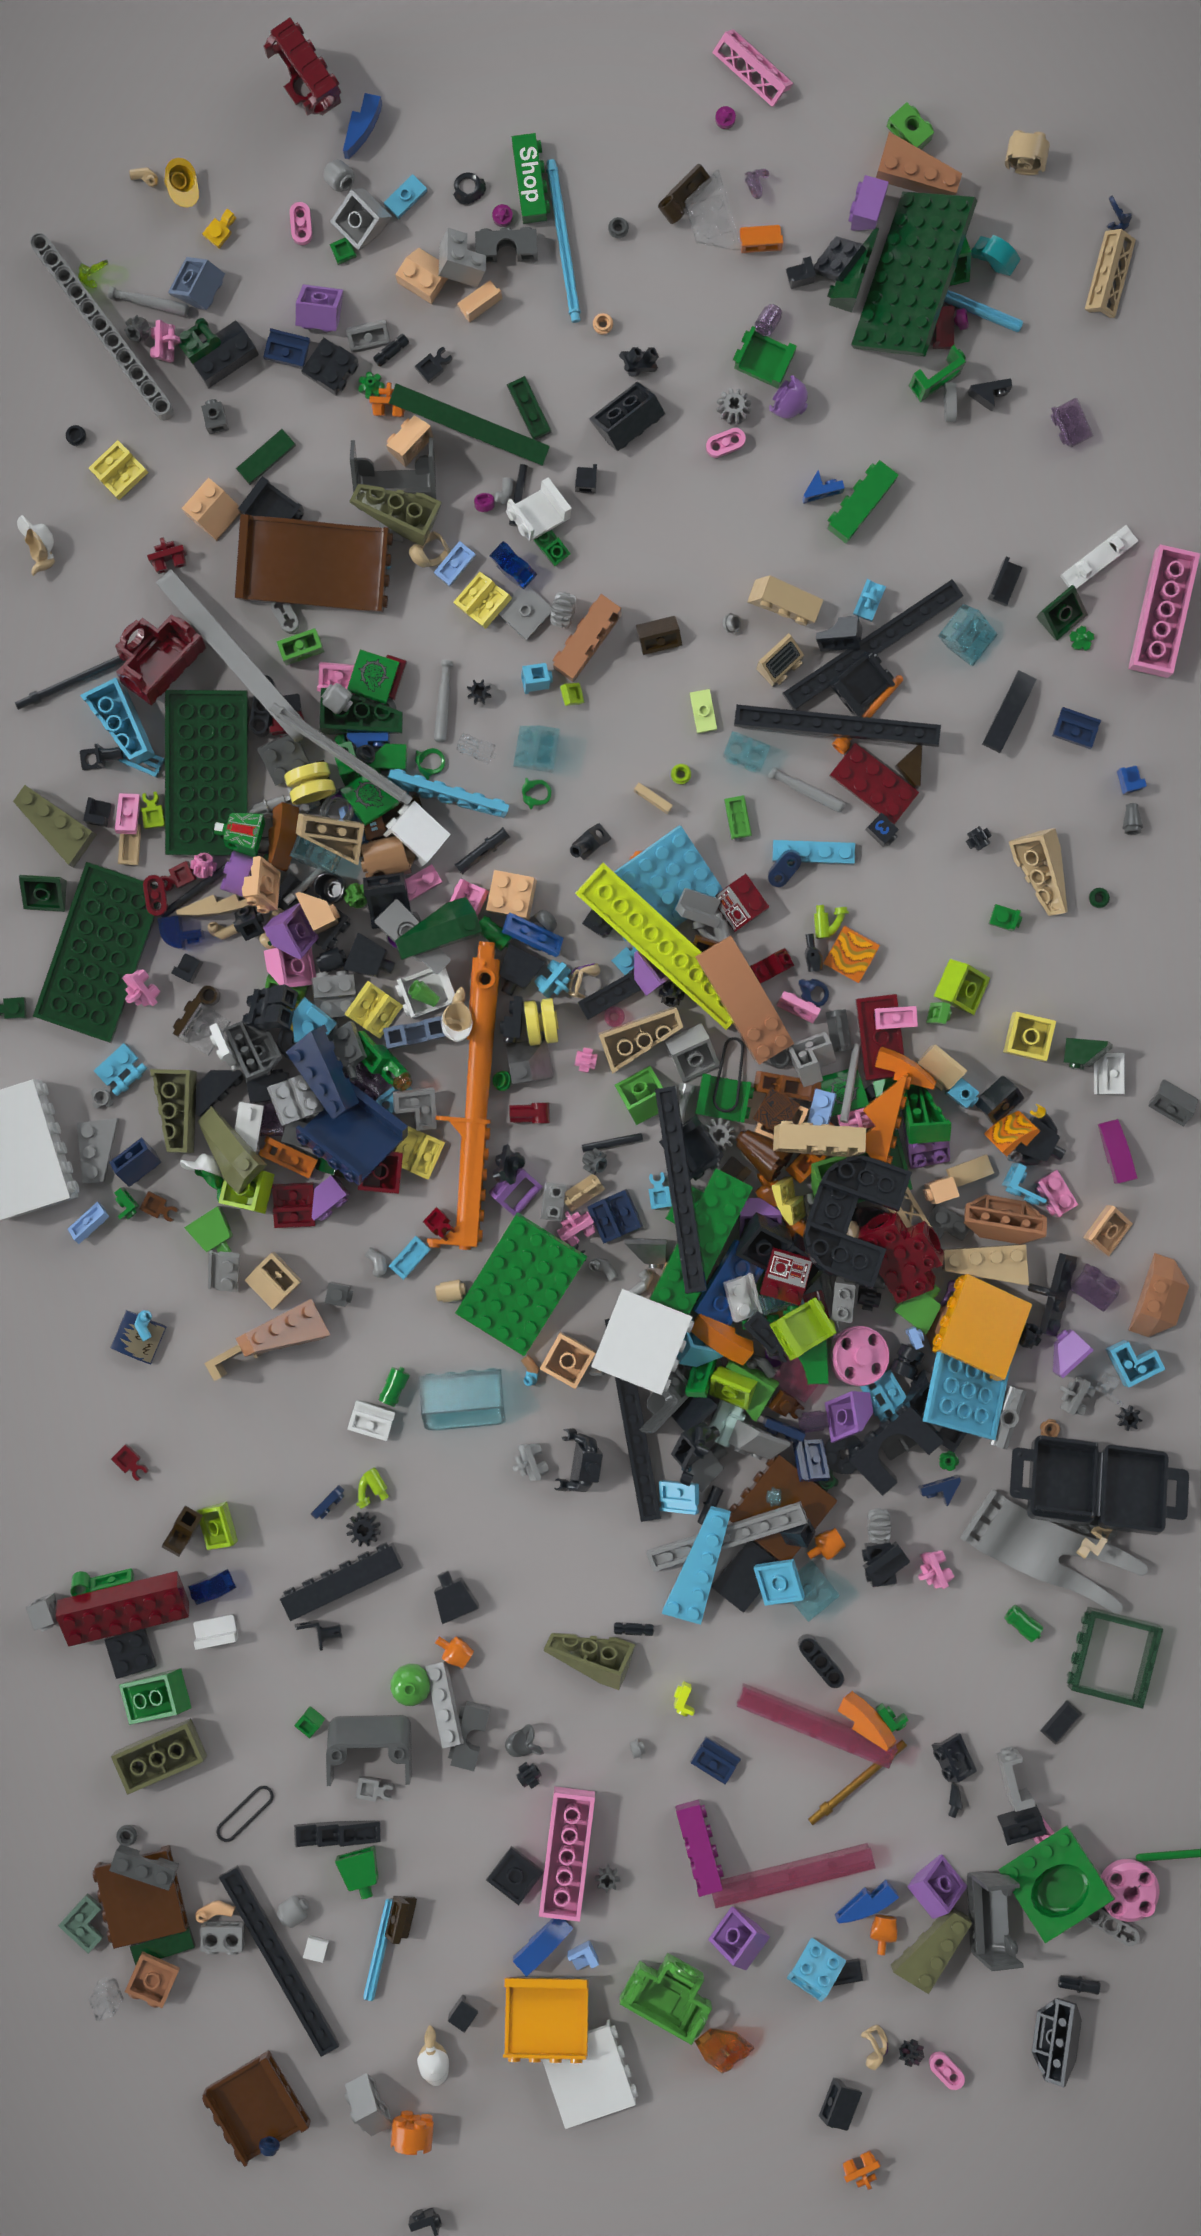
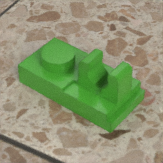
M945 1002L930 1003L926 1023L946 1024L947 1021H950L951 1004Z

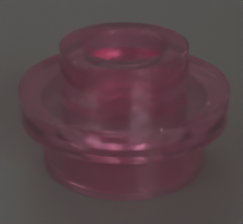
M610 1007L606 1010L604 1019L609 1026L617 1027L624 1022L625 1015L619 1007ZM611 1014H618V1019L616 1021L611 1020Z

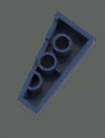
M324 1024L310 1031L287 1050L286 1054L332 1120L348 1112L359 1101L349 1078H345L342 1069L344 1068L341 1060L338 1061L333 1049H335L332 1041H329L326 1035L327 1028Z

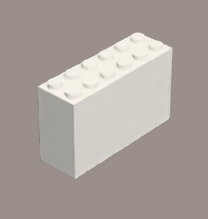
M32 1079L0 1089V1220H8L78 1198L77 1193L80 1192L77 1182L73 1181L71 1175L73 1173L72 1164L70 1161L67 1162L65 1156L67 1153L66 1145L60 1140L59 1134H61V1129L53 1117L55 1114L53 1104L49 1103L47 1095H49L48 1087L42 1080Z

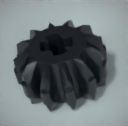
M366 1511L364 1517L361 1512L357 1513V1518L351 1516L350 1520L352 1523H347L346 1525L347 1528L352 1529L346 1533L347 1536L354 1535L351 1542L354 1543L358 1539L359 1547L362 1546L363 1541H365L366 1546H370V1540L376 1542L377 1537L375 1535L381 1534L379 1529H375L381 1523L373 1522L377 1518L376 1515L372 1516L371 1519L368 1518V1511ZM362 1524L364 1527L369 1528L365 1534L364 1531H359Z

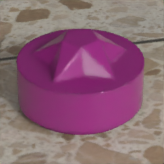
M729 106L720 107L715 116L717 126L722 129H729L734 125L736 119L735 111Z
M505 204L497 205L492 212L493 221L497 226H508L513 219L511 208Z
M965 308L958 309L957 315L954 317V322L960 331L966 330L969 327Z
M489 493L478 494L474 498L475 509L479 512L491 511L495 507L493 495Z

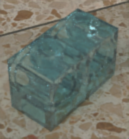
M732 731L723 757L730 764H742L745 766L744 769L756 773V770L761 771L770 745ZM733 745H739L742 752L740 754H733L730 748ZM757 752L761 759L758 762L752 761L750 759L751 753Z

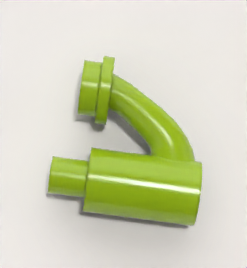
M816 905L817 913L814 914L816 939L829 938L837 932L845 914H849L847 907L835 908L834 915H837L833 924L829 926L828 913H825L824 905Z
M376 1467L365 1472L360 1479L358 1487L359 1502L356 1503V1506H359L360 1509L371 1503L370 1497H366V1487L368 1484L375 1496L379 1495L382 1501L389 1497L385 1491L387 1486Z

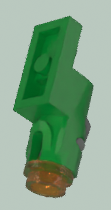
M359 1031L358 1034L367 1058L362 1060V1063L372 1074H381L396 1090L400 1092L407 1090L412 1085L410 1073L385 1045H376L365 1031Z

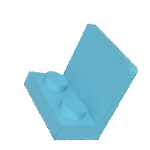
M1012 1163L1002 1183L1003 1186L1007 1187L1005 1191L1015 1196L1023 1195L1025 1196L1024 1200L1033 1205L1046 1204V1199L1018 1186L1019 1182L1023 1183L1027 1176V1172H1025L1027 1167L1020 1163Z
M811 1938L796 1965L788 1974L787 1979L822 2002L830 1992L846 1960L814 1938Z

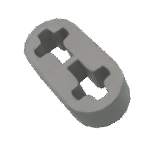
M956 382L945 383L944 420L945 422H956Z
M271 602V609L283 631L289 634L295 633L299 628V621L290 604L286 603L283 605L286 612L282 613L279 608L275 609L277 603ZM288 616L291 621L295 620V622L293 623L294 627H285L284 625H286L287 622L284 617Z

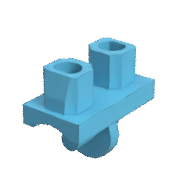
M867 579L853 615L872 622L886 586Z
M552 960L547 966V969L552 972L550 977L547 979L541 974L534 981L539 991L546 998H550L553 993L558 996L562 990L566 993L570 991L566 985L570 981L568 975L572 971L563 962L559 963Z

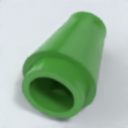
M415 980L408 991L412 999L432 1007L436 1006L440 999L423 981Z

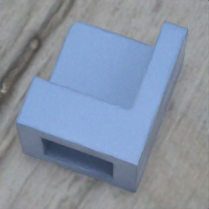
M590 1940L569 1950L567 1953L568 1960H572L576 1970H580L588 1965L592 1969L599 1965V1958Z

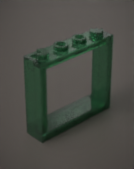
M1087 1607L1086 1612L1084 1611V1615L1081 1617L1082 1630L1078 1632L1076 1637L1077 1650L1073 1652L1071 1657L1072 1670L1067 1673L1069 1689L1143 1709L1163 1628L1157 1624ZM1096 1618L1149 1631L1132 1698L1079 1685Z

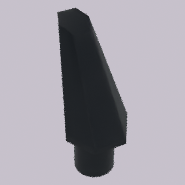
M952 1782L949 1800L951 1808L948 1815L956 1818L958 1811L963 1809L959 1786Z

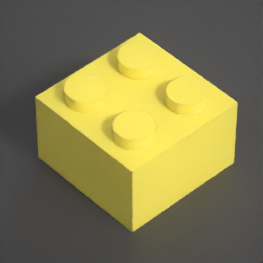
M1013 1012L1003 1053L1041 1062L1047 1061L1056 1021Z

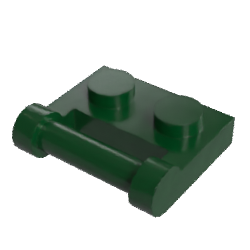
M204 318L197 319L193 327L183 331L178 336L181 338L178 345L192 364L218 348L221 344L220 338L213 334L208 322ZM202 333L207 338V342L204 344L198 337Z

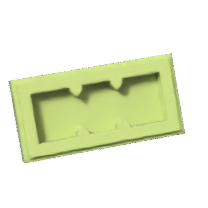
M710 689L690 692L697 734L717 730Z

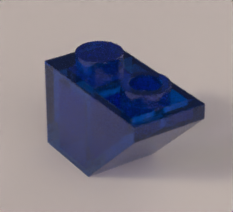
M228 1569L217 1572L188 1586L190 1596L196 1605L217 1599L237 1588Z

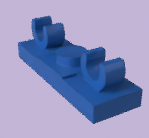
M509 913L506 916L502 930L503 934H507L513 939L516 938L539 951L548 953L547 955L557 957L560 954L563 937L515 914Z

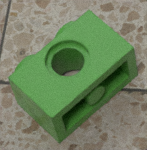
M908 102L889 117L886 126L894 135L919 149L924 148L934 135L932 125L928 121H924L916 107L910 106ZM913 125L916 127V130H909L907 126Z
M316 628L277 641L286 666L325 652Z

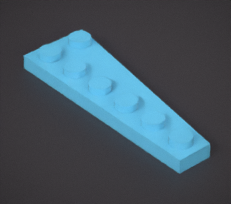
M401 769L390 770L387 777L388 780L406 791L408 795L409 792H416L420 795V798L437 797L441 803L452 804L457 802V805L461 808L502 818L508 812L509 805L505 804L501 799H488L481 793L471 794L465 792L466 790L461 787L451 788L441 781L431 782L421 775H408Z
M714 1506L710 1507L663 1607L662 1614L701 1625L731 1511Z

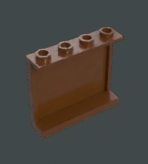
M778 1454L766 1461L767 1467L763 1472L759 1471L753 1478L754 1484L750 1488L746 1487L740 1495L742 1499L739 1503H734L728 1510L731 1511L729 1521L734 1523L801 1501L807 1518L814 1529H816L837 1503V1499L814 1481L799 1482L797 1468ZM780 1532L755 1540L780 1561L792 1559L801 1548L787 1545Z
M170 1845L161 1847L159 1851L141 1855L150 1860H158L161 1857L174 1862ZM112 1862L106 1864L97 1863L93 1870V1879L95 1883H98V1900L103 1904L102 1916L104 1922L108 1924L107 1937L109 1943H112L113 1949L187 1930L189 1922L177 1873L168 1891L109 1871Z
M269 2050L206 2087L202 2095L205 2107L207 2109L210 2108L215 2124L222 2128L225 2141L232 2145L237 2161L242 2162L244 2167L248 2165L249 2160L261 2154L259 2148L261 2139L271 2136L281 2142L299 2130L301 2133L306 2131L310 2126V2118Z

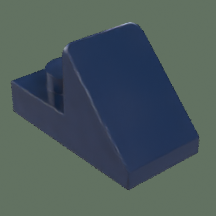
M958 1475L923 1484L918 1486L919 1492L923 1497L926 1496V1498L936 1497L938 1492H941L944 1504L948 1506L961 1483V1479Z

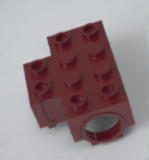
M289 17L270 30L271 35L267 38L263 48L268 59L275 54H279L286 64L291 79L283 87L295 105L302 102L307 116L310 114H320L323 116L341 103L339 82L333 73H328L326 69L328 66L321 56L317 57L316 49L311 40L308 39L306 41L300 24L298 22L294 24L293 20ZM298 78H302L311 91L306 97L299 96L294 91V84Z
M171 614L159 628H156L142 617L140 621L135 620L125 628L120 637V642L115 645L119 657L125 661L116 673L121 684L152 706L156 699L170 687V684L175 682L184 670L196 660L197 656L206 649L202 636L180 617H175ZM138 629L135 638L127 644L130 636Z
M891 1212L880 1214L870 1220L867 1225L860 1227L858 1239L886 1249L879 1275L884 1279L885 1285L890 1293L893 1294L897 1304L934 1289L936 1276L931 1269L943 1266L945 1253L941 1249L936 1232L926 1221L906 1228L899 1214Z

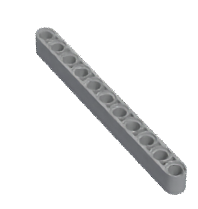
M43 233L34 234L30 239V245L38 258L160 420H169L173 416V408L169 400L47 236ZM40 243H46L43 248H37ZM52 259H58L56 264H49ZM70 275L67 281H61L63 276ZM76 292H82L80 297H73ZM88 308H94L92 313L86 314ZM106 324L105 329L98 330L99 325ZM113 340L119 341L116 346H110V343ZM124 357H131L129 362L122 363ZM136 373H143L140 379H134ZM149 389H155L153 395H146V392ZM167 405V409L164 412L158 411L160 406Z
M170 569L156 582L157 585L296 743L305 737L304 735L277 718L269 709L275 702L280 707L283 706L303 720L301 716Z

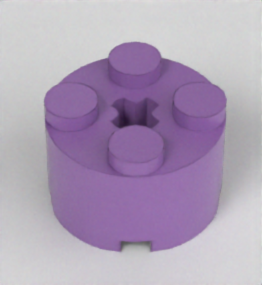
M233 851L230 862L227 861L224 874H227V876L223 878L220 889L243 897L242 886L244 885V877L252 876L251 866L253 865V857Z

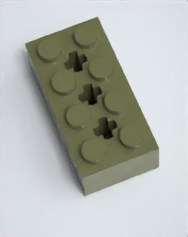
M190 1718L116 1750L111 1758L128 1795L203 1762L207 1754ZM175 1746H180L182 1748L181 1751L179 1749L176 1750ZM157 1753L161 1754V1755L163 1756V1758H162V1759H161L160 1757L157 1758V1757H156V1754H157ZM138 1761H140V1762L143 1763V1765H144L143 1768H142L141 1765H140V1766L137 1765V1762H138Z

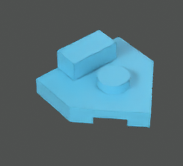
M304 997L293 1010L294 1041H300L310 1031L324 1024L327 1028L326 1035H328L337 1022Z

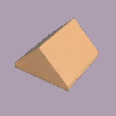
M1106 1205L1083 1238L1109 1257L1133 1223L1116 1207Z

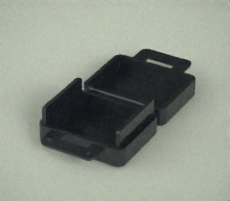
M1040 1435L1032 1441L1031 1449L1019 1447L1013 1449L1010 1495L1013 1498L1028 1500L1027 1514L1031 1519L1087 1526L1097 1516L1098 1525L1104 1529L1158 1535L1165 1529L1166 1518L1185 1520L1187 1518L1189 1473L1185 1469L1168 1467L1169 1457L1163 1451L1108 1445L1102 1452H1099L1098 1443ZM1024 1461H1030L1029 1488L1022 1487ZM1168 1480L1177 1481L1175 1507L1166 1506Z

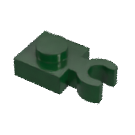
M3 998V1004H0V1016L4 1013V1019L27 1018L26 998Z

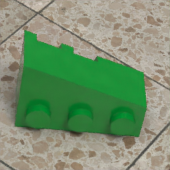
M910 1084L909 1090L905 1089L904 1097H907V1101L905 1102V1108L902 1109L909 1144L950 1141L952 1123L949 1119L946 1120L941 1108L936 1106L933 1102V1097L926 1088Z

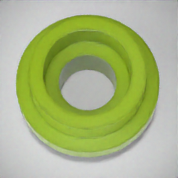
M677 764L671 770V778L676 784H686L691 778V770L685 764ZM679 771H683L685 773V776L683 778H679L677 776V773Z

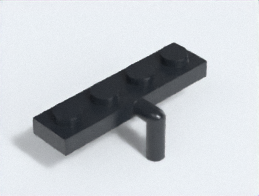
M1059 1253L1051 1288L1032 1283L1028 1286V1291L1048 1296L1040 1325V1333L1057 1336L1061 1327L1062 1314L1066 1308L1067 1295L1071 1289V1280L1076 1269L1077 1257Z

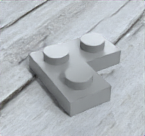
M433 1087L393 1092L395 1114L414 1112L416 1131L437 1129L435 1120V1089Z

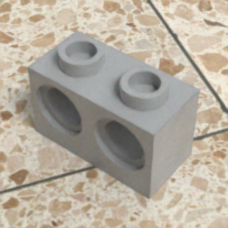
M54 1593L36 1599L26 1607L34 1631L41 1629V1632L53 1628V1625L58 1623L56 1619L57 1599Z
M205 1921L202 1924L200 1952H206L208 1955H215L219 1952L237 1955L243 1951L245 1946L244 1921ZM208 1935H214L217 1941L211 1942L208 1939ZM234 1935L238 1941L231 1942L228 1936Z

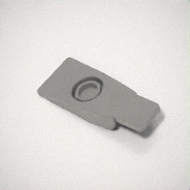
M395 900L375 920V924L394 942L419 923L399 900ZM440 948L412 957L419 962L423 961L435 974H439L451 961Z

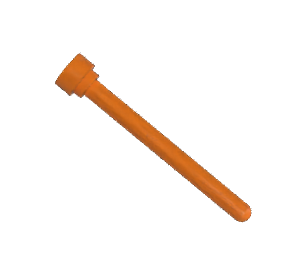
M897 675L893 679L895 685L885 689L861 717L871 718L902 683L903 677ZM837 737L832 746L844 755L848 751L851 744L850 741L853 738Z

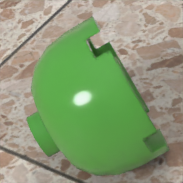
M418 1664L400 1666L394 1672L391 1679L390 1689L393 1697L404 1706L421 1704L430 1693V1681L426 1671Z

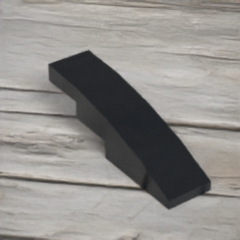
M1018 670L982 745L1001 753L1037 680L1036 678Z
M333 1821L294 1825L295 1846L317 1845L318 1847L339 1845L344 1847L381 1842L380 1821Z

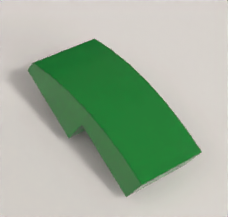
M552 529L533 540L554 567L571 554Z

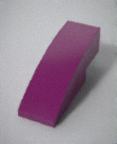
M1116 1119L1098 1124L1107 1163L1110 1164L1114 1183L1119 1184L1138 1179L1119 1120Z

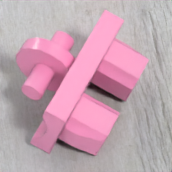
M157 320L156 326L151 328V337L155 340V346L150 349V356L157 360L172 363L174 362V347L176 344H180L181 338L175 335V325Z
M137 970L133 974H126L122 978L128 985L125 989L128 993L125 998L127 1003L135 1002L137 1006L140 1004L143 1006H154L158 1003L156 997L159 995L160 990L154 984H150L148 987L145 986L144 982L149 978L145 970Z
M864 1108L851 1111L848 1123L840 1122L841 1114L837 1115L839 1126L863 1127L867 1129L875 1126V1124L865 1114Z
M566 1211L564 1214L567 1218L561 1221L563 1227L557 1230L560 1239L572 1247L578 1244L579 1239L575 1234L581 1230L586 1237L596 1232L593 1225L594 1221L588 1211L581 1216L578 1211L572 1215Z
M938 1550L920 1554L924 1564L920 1566L922 1573L918 1575L919 1580L926 1579L927 1584H933L936 1589L941 1587L942 1589L949 1586L948 1582L954 1578V1575L950 1568L941 1570L939 1564L946 1561L943 1551Z

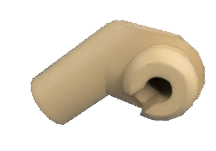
M148 167L129 170L131 180L142 179L151 187L158 184L157 175Z
M210 922L208 924L209 933L221 940L238 933L234 924L226 928L217 924V922Z

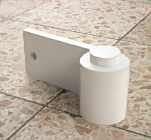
M239 1102L235 1131L258 1155V1141L264 1106Z

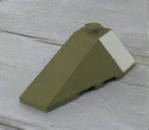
M364 484L357 485L349 501L402 537L421 546H424L442 504L441 501L424 493H405L404 490L398 489L397 491L385 490L383 487Z
M210 1107L198 1120V1124L224 1180L237 1194H240L267 1164L213 1107Z
M551 1633L544 1647V1652L596 1682L620 1690L630 1665L635 1644L616 1637L597 1639V1636L582 1638L574 1634Z

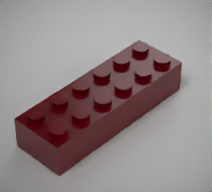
M178 1571L57 1600L56 1619L68 1647L189 1618V1599Z

